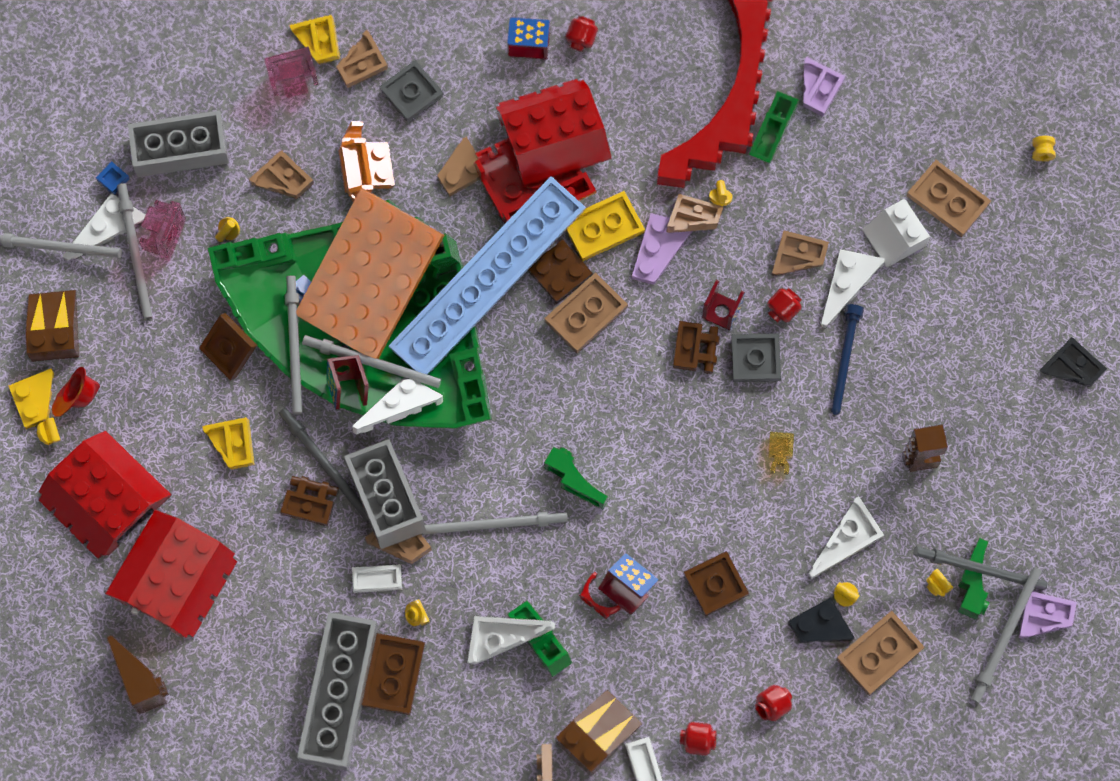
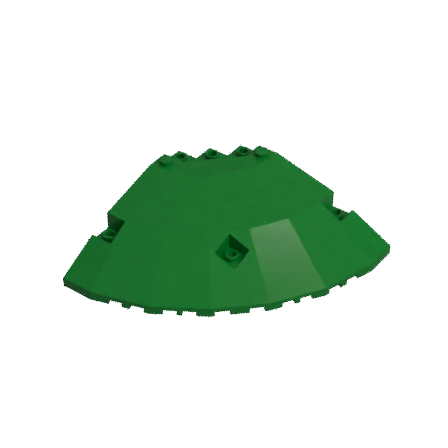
M388 199V200H385L386 202L392 204L393 206H395V207H397V208H399V209L401 210L400 207H398L396 204H394V203H393L392 201H390L389 199ZM418 216L414 217V218L420 220L421 222L425 223V222H424L422 219H420ZM343 222L291 234L286 232L277 233L258 239L254 237L236 243L228 242L208 248L215 282L229 303L235 318L238 319L244 332L289 378H291L288 307L285 305V294H287L286 277L295 276L297 281L301 276L305 275L312 282ZM444 233L445 236L379 357L380 360L413 370L389 348V345L464 267L461 263L457 242L448 234ZM276 244L277 251L271 252V246ZM298 317L301 385L334 405L326 381L327 360L339 358L340 356L331 353L330 355L320 353L319 349L303 345L302 342L306 335L322 341L323 339L333 341L334 345L340 347L348 345ZM476 325L430 372V376L441 379L439 388L423 384L443 395V403L436 405L434 402L421 407V412L409 414L405 418L389 423L390 425L458 429L492 420L486 378L479 356L482 352ZM348 346L350 350L356 351L355 349ZM469 362L474 364V368L471 371L466 369V365ZM362 364L369 385L367 405H362L355 380L352 379L339 381L341 387L340 408L364 416L404 377ZM340 366L336 371L345 372L349 369V366Z

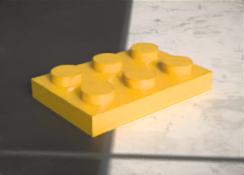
M622 191L587 207L566 229V232L580 259L585 261L644 234L645 228L625 191Z

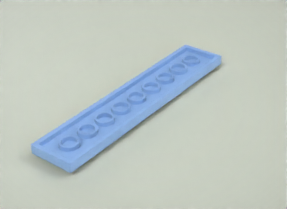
M550 176L389 345V348L414 371L429 375L585 211L586 207Z

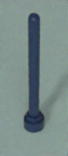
M855 304L845 305L844 316L846 317L847 326L831 412L834 415H838L841 411L856 324L863 318L864 308Z

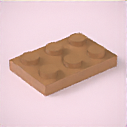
M937 160L930 165L906 195L960 237L965 235L991 203L989 198Z
M595 272L544 318V322L578 353L628 308V304Z
M890 611L843 651L836 660L870 696L925 647L896 614Z

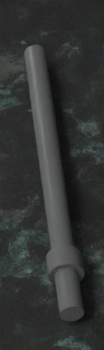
M283 408L279 415L289 426L288 430L294 437L299 438L363 519L369 522L360 498L305 432L306 428L299 420L296 421L287 408Z
M916 546L913 550L914 556L929 559L934 564H947L1025 585L1029 577L945 554V551L935 548L929 550ZM1038 579L1034 588L1046 590L1047 581Z

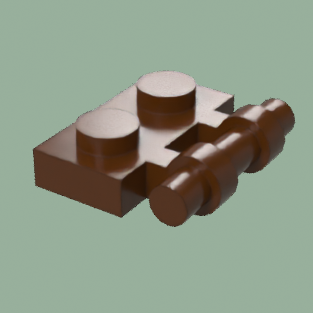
M679 321L673 368L697 371V363H703L704 373L712 374L714 365L717 364V356L715 354L716 346L719 345L720 341L718 336L719 328L710 326L709 334L702 333L703 324ZM700 343L707 344L706 354L699 353Z
M292 476L290 485L298 487L297 492L287 490L280 511L281 515L328 527L334 501L326 500L327 495L337 497L339 487L331 486L329 482L325 481L322 483L311 481L309 477L305 476L301 478ZM308 489L319 493L318 497L306 495L305 492Z

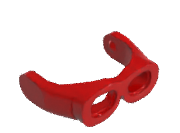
M594 572L586 581L579 597L587 605L593 607L603 618L607 619L622 608L619 605L604 607L593 601L589 593V585L598 575Z

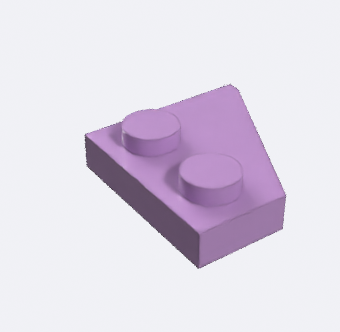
M806 57L804 61L803 107L824 117L843 84L845 76Z
M1032 592L1023 611L1018 638H1027L1071 628L1077 602Z

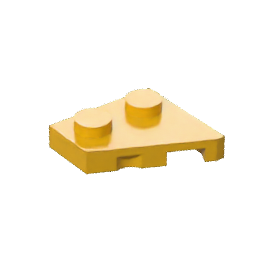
M332 15L289 25L292 32L318 64L340 59L335 23Z
M52 368L8 385L26 430L49 418L52 379L54 378Z
M247 417L202 426L203 431L208 435L214 447L231 470L255 465L250 423Z

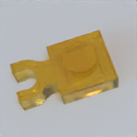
M770 432L768 457L774 458L770 474H775L777 465L784 467V475L789 474V464L786 459L793 458L794 433Z

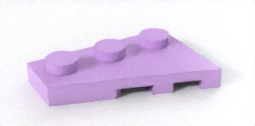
M651 213L632 279L655 285L670 264V261L693 231L668 233L666 230L670 218Z

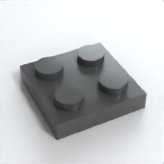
M416 60L379 86L383 95L407 122H410L444 96V92Z
M779 333L731 335L733 382L781 381Z

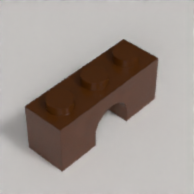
M943 424L913 430L911 437L908 439V444L905 445V451L902 452L904 465L909 466L910 472L939 467L941 463L940 455H945L948 449Z

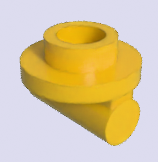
M723 180L717 181L716 189L711 190L709 193L710 201L720 206L728 205L732 201V194L726 190Z
M231 217L221 219L218 224L219 232L215 235V238L219 242H223L224 239L234 240L240 234V227L237 221Z
M48 418L37 426V437L46 445L61 441L54 418Z
M939 569L934 570L926 579L928 583L926 587L934 596L940 595L944 597L954 588Z
M839 582L834 589V599L843 607L854 605L860 596L858 595L857 588L848 582Z
M419 599L407 604L405 618L410 625L423 626L430 622Z

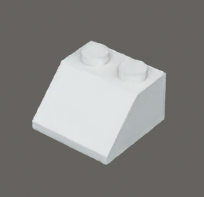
M905 199L886 208L862 229L879 257L885 258L884 265L886 268L926 247L930 238Z

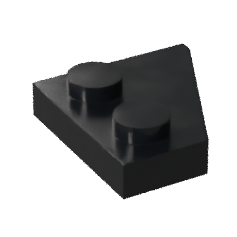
M1073 337L1040 369V372L1087 387H1091L1107 371V368Z
M831 597L788 621L800 643L852 641L855 638Z

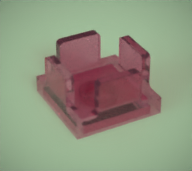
M309 47L264 58L274 96H278L276 87L278 83L283 84L287 98L308 93L305 77L309 75L312 76L314 86L319 85Z
M155 200V207H148L141 225L143 229L152 232L149 239L140 238L139 244L142 250L158 254L161 259L170 261L185 225L186 218L180 203L171 201L168 204Z

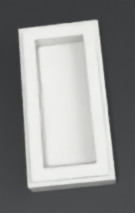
M401 564L352 567L353 593L402 590Z
M647 737L626 743L625 746L636 781H662L650 738Z

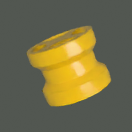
M1038 136L1032 139V146L1034 147L1032 153L1033 160L1052 161L1056 158V152L1053 150L1056 144L1054 137Z

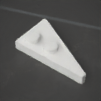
M111 193L73 243L101 246L114 239L116 235L126 233L123 214L120 213L118 206L120 198ZM133 207L134 226L141 222H147L148 216ZM65 252L62 257L64 260L69 261L83 254Z
M840 249L821 327L826 328L838 317V314L845 305L850 304L858 295L860 289L871 280L874 273L884 266L885 258Z
M404 377L352 426L353 433H365L373 430V425L383 421L389 424L405 418L409 414H416L422 411L421 407L434 402L436 405H440L443 403V395L420 382Z
M859 496L855 498L848 512L808 573L810 579L817 577L883 538L884 534Z
M474 616L468 663L476 665L554 630L555 623L541 620Z

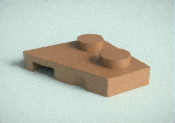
M467 137L461 140L437 175L438 180L449 197L480 180L473 163L477 161L475 155L477 152Z

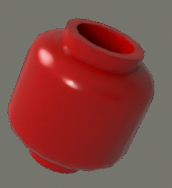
M578 16L577 19L575 18L570 21L565 35V39L571 43L570 48L582 52L584 48L589 49L593 46L598 33V28L594 25L595 21L583 16Z
M789 287L786 290L780 288L767 302V306L770 309L768 314L777 323L780 320L786 323L790 322L802 309L800 304L802 299Z
M775 684L771 685L757 695L756 712L764 720L777 721L791 711L792 695L785 687L782 688Z
M690 722L686 730H681L680 745H685V751L688 754L707 756L711 750H715L717 731L713 730V727L708 723Z

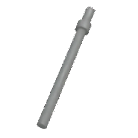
M122 183L117 185L120 198L118 206L120 213L123 214L142 316L145 320L153 317L132 216L134 211L133 203L129 200L127 185Z
M10 233L0 235V244L3 247L9 248L20 246L121 258L122 250L119 248L16 237L15 234Z
M287 276L285 305L288 307L292 412L294 415L302 414L298 316L296 314L297 305H299V294L296 293V277Z
M305 335L302 342L303 345L319 349L320 353L330 355V353L340 357L359 355L362 364L429 386L439 388L441 383L439 378L384 360L374 359L362 353L334 345L333 341L327 339L322 341Z
M539 512L538 515L429 524L425 525L426 532L423 535L529 525L546 527L552 523L568 522L567 513L548 514V512Z
M1036 567L1032 568L984 672L981 671L977 678L978 684L971 700L980 703L987 687L991 686L994 680L993 674L1042 570Z

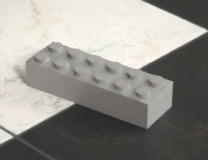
M328 612L297 755L300 763L349 771L362 710V700L376 634L379 628L377 621Z

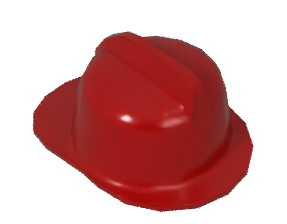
M84 367L77 368L57 394L52 405V414L55 417L64 415L71 407L80 408L88 406L97 394L100 384L86 375Z

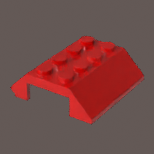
M578 79L564 82L561 87L558 85L540 90L539 94L532 92L518 97L519 100L516 101L513 98L500 102L499 106L496 107L500 124L504 126L513 149L516 167L524 187L547 180L550 176L554 178L612 159L605 127L590 88L584 80L578 81Z
M508 138L494 144L496 150L494 153L490 146L475 153L477 161L473 162L481 183L504 224L547 181L544 180L525 187L523 186L516 167V158ZM580 169L554 177L578 201L597 193L587 173H582Z
M106 430L83 440L48 473L38 491L41 494L39 501L50 512L56 508L53 515L66 528L72 524L70 532L82 544L89 541L86 548L97 559L102 555L109 556L119 546L116 541L150 508L153 511L157 510L172 496Z
M154 510L105 594L123 605H130L169 627L170 631L181 637L187 638L189 635L194 638L202 624L198 617H206L214 603L210 596L217 597L227 581L222 577L223 574L229 576L238 561L233 558L235 553L220 541L177 517Z

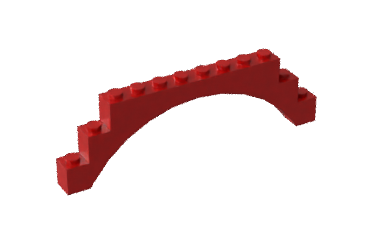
M728 0L737 22L740 39V64L735 83L724 105L703 129L688 141L661 155L657 185L685 188V181H690L692 168L715 171L716 164H721L723 151L746 154L747 146L752 147L753 133H749L750 125L755 126L756 112H753L752 108L753 104L758 105L759 91H755L756 84H761L762 70H758L759 63H764L765 50L761 49L762 42H767L768 29H764V24L770 21L771 9L767 8L768 1L772 2V0Z

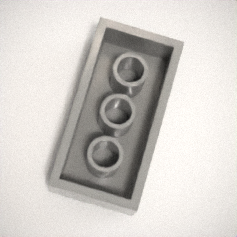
M220 110L128 124L132 163L137 178L229 164L224 121Z
M390 439L344 456L347 469L380 549L426 532L423 517Z

